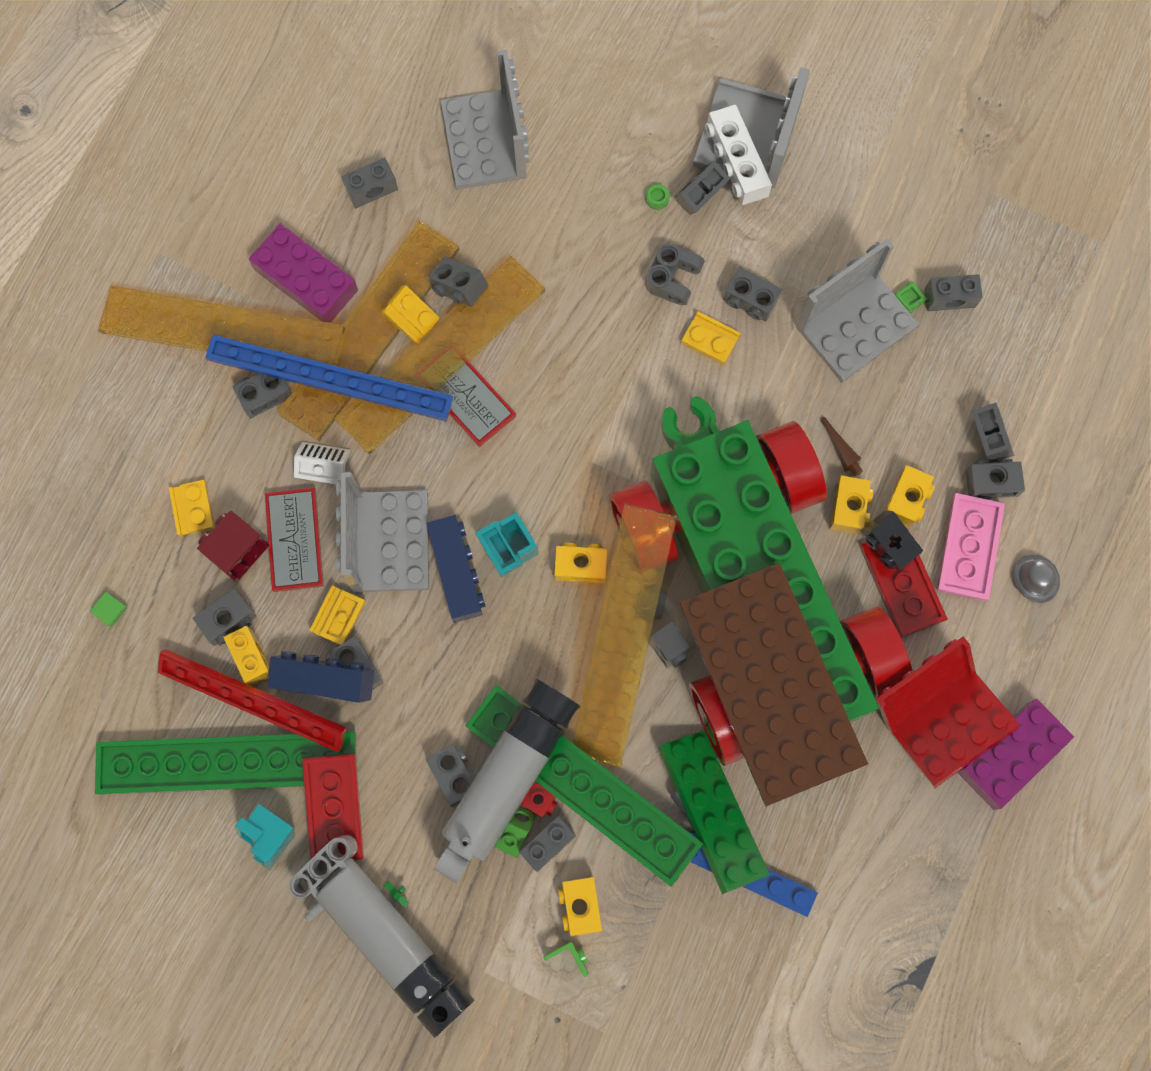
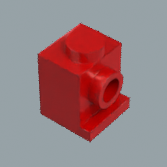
M534 782L521 805L544 818L546 814L552 815L558 802L554 801L556 797ZM536 795H542L544 798L543 802L539 805L533 801Z

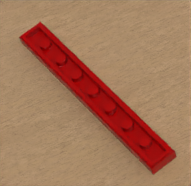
M163 649L160 652L157 673L336 752H339L342 748L346 727L172 651Z

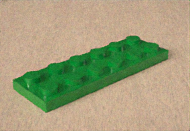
M705 730L659 746L658 750L698 840L703 843L702 850L722 895L769 876V871Z

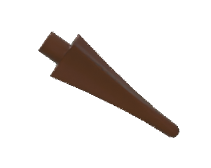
M825 417L822 418L821 422L834 444L844 471L846 472L850 469L854 476L862 473L863 470L859 465V461L862 458L844 441Z

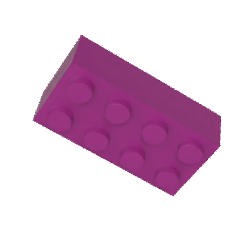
M281 223L249 258L253 269L327 326L358 291L355 279Z
M1038 699L1028 702L1013 716L1020 724L1019 729L958 772L993 810L1002 809L1074 738Z

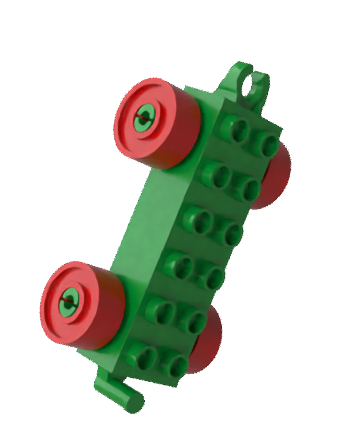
M693 397L690 402V411L698 417L700 428L695 433L685 434L677 427L675 410L670 407L666 408L663 412L661 428L668 446L673 450L652 458L650 476L662 502L659 503L652 487L646 480L609 494V502L615 522L640 575H643L678 560L673 533H676L701 593L780 563L850 723L878 710L879 707L876 699L879 697V693L886 687L895 686L900 682L904 674L913 671L896 627L882 608L875 606L841 621L837 617L791 515L821 503L827 498L826 483L821 465L804 430L798 423L791 421L755 436L749 420L719 431L716 426L715 413L708 402L700 397ZM710 675L689 683L696 712L720 763L723 766H727L743 759L744 755Z

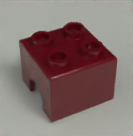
M229 511L227 514L223 513L215 522L217 526L211 533L206 532L199 539L197 550L232 580L238 582L265 552L269 544L249 524L233 511Z

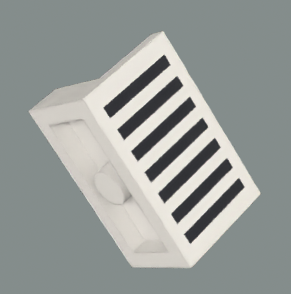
M302 442L294 456V478L336 484V481L340 480V472H345V464L350 456V450Z

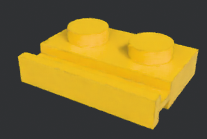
M406 285L400 287L388 302L387 307L381 311L415 345L421 343L422 338L429 333L440 319Z
M698 311L681 340V344L725 365L741 333Z
M205 480L182 484L174 488L169 487L176 531L179 537L215 528Z
M332 585L309 631L337 645L345 643L366 601Z

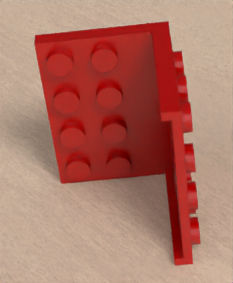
M964 636L947 643L944 650L938 655H931L926 658L920 668L914 672L909 671L904 674L899 683L893 687L889 686L883 689L876 699L887 729L934 788L940 786L1020 728L1017 720L977 675L971 646Z

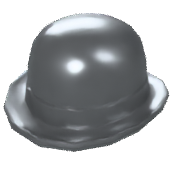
M1031 554L1020 558L1016 562L1013 570L1014 582L1025 598L1032 602L1045 603L1057 595L1060 587V575L1056 566L1049 559Z

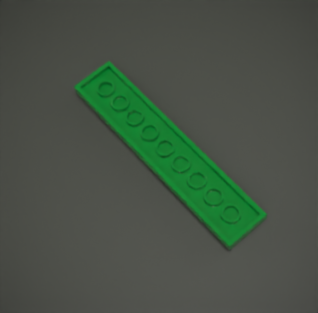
M496 685L465 726L491 747H494L510 720L515 716L518 707L522 704ZM564 736L557 742L556 748L535 780L670 887L675 884L703 846L701 841Z
M345 732L343 746L339 752L298 734L96 742L95 794L305 787L302 759L304 757L356 753V732Z

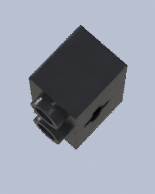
M883 511L862 529L866 536L864 538L866 543L872 549L878 551L881 555L880 561L888 569L902 570L923 552V549L894 511Z

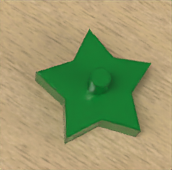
M389 881L383 885L404 908L409 904L407 898L402 894L406 889L403 885L399 889Z

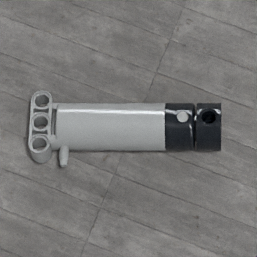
M538 679L535 680L531 692L523 699V702L531 706V708L523 704L518 707L515 716L506 726L441 832L443 837L450 841V844L440 857L434 870L455 883L462 876L472 857L482 861L487 860L556 748L557 742L564 735V730L558 727L557 724L567 729L572 716L581 707L570 698Z
M349 835L334 838L292 877L289 882L291 894L297 898H305L312 895L317 902L305 914V919L311 921L325 910L412 1013L417 1014L423 1008L425 1009L417 1018L434 1038L437 1037L475 999L458 980L451 986H448L454 979V975L352 859L358 848L356 840ZM339 842L346 846L345 855L341 854L338 850ZM321 860L327 864L328 869L326 873L321 871L319 867ZM302 878L307 880L309 884L308 890L302 888Z

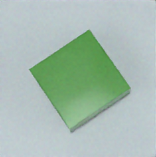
M913 281L894 294L910 314L928 300Z
M105 592L90 612L112 628L128 607L108 592Z

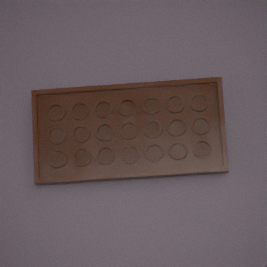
M780 563L680 602L679 605L765 807L868 765Z

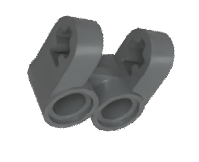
M663 244L657 250L654 262L648 271L647 290L654 296L678 305H686L691 291L683 285L672 282L678 268L693 274H699L705 260L700 255L673 244ZM671 257L674 261L668 263L663 261L662 258ZM659 277L664 279L665 282L658 284L653 279Z

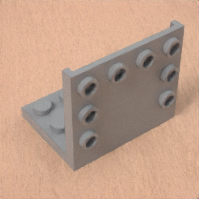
M507 50L497 51L501 90L441 100L456 190L527 178L525 163L530 162L527 142L528 135L526 125L521 126L520 118H524L522 103L516 102L517 96H520L519 87L515 78L514 60L508 59Z
M802 67L798 76L793 75L788 96L720 78L709 111L710 113L732 105L737 106L771 181V188L774 189L810 72L809 69ZM705 127L693 160V165L704 168L707 164L715 161L723 170L722 159L716 156L714 150L715 143L712 137H708Z
M886 239L881 244L879 242L874 243L867 249V254L863 257L856 256L847 264L845 270L842 272L837 270L827 279L828 282L823 286L818 284L807 293L808 298L804 302V308L801 310V316L796 328L841 383L919 326V323L879 277L894 247L889 239Z
M340 472V480L336 481L337 496H340L341 506L336 507L337 521H341V531L336 532L337 547H341V557L336 558L337 573H340L341 578L344 579L345 583L349 585L354 593L429 590V531L426 524L428 522L427 490L362 492L351 472Z

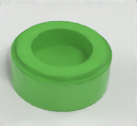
M655 184L648 188L646 203L650 208L660 210L668 205L670 193L665 186Z

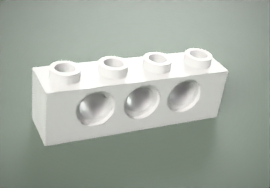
M732 105L710 112L708 121L705 124L706 133L709 138L712 137L715 143L714 150L716 156L722 159L723 171L731 178L734 196L739 198L742 205L769 197L772 187L771 181L737 106Z

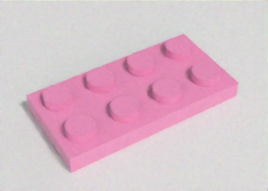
M959 493L953 495L937 591L986 602L989 600L1005 503Z

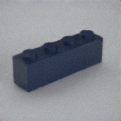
M456 515L427 522L453 623L482 616L481 608L486 606L482 592L477 593L475 584L479 583L476 569H470L468 562L473 557L470 546H464L462 537L466 536L463 521L458 522Z
M281 651V655L270 657L269 688L357 703L370 701L372 698L374 669L365 668L364 663L349 662V665H344L340 659L328 658L326 661H320L319 656L304 655L301 658L296 657V652Z

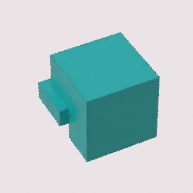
M517 512L499 523L496 520L475 533L500 577L522 566L523 563L538 555V547Z
M260 804L247 821L241 817L235 825L238 836L253 846L250 851L254 854L253 859L268 870H271L295 837L292 826Z

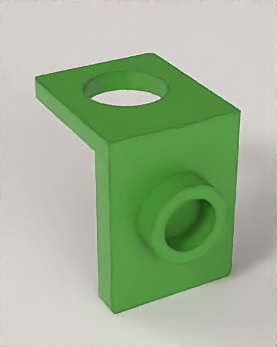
M520 806L495 845L499 850L515 858L519 855L528 832L537 818L536 814ZM515 814L524 815L528 822L517 820Z
M572 941L543 957L546 961L569 948L583 976L589 975L584 965L588 960L582 948L580 947L576 950Z

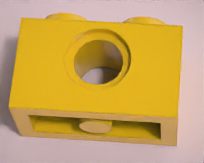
M906 465L901 471L885 511H894L901 522L909 527L916 521L920 522L926 510L922 505L925 499H930L935 486L931 485L934 477ZM905 493H913L916 497V502L908 501Z
M840 476L836 485L830 524L831 530L860 534L862 529L869 524L870 513H866L867 504H871L873 498V489H870L871 481ZM847 501L856 502L858 510L849 509Z
M562 543V546H556L555 581L605 583L607 549H602V546L598 544H589L587 548L577 547L575 543ZM578 557H584L587 559L588 564L583 568H579L574 564V561Z
M245 626L223 637L244 683L253 686L268 679L270 666L252 629Z
M594 877L562 882L563 888H558L560 904H566L567 914L562 915L564 931L570 930V936L602 931ZM576 899H583L587 903V910L582 915H577L572 910V903Z

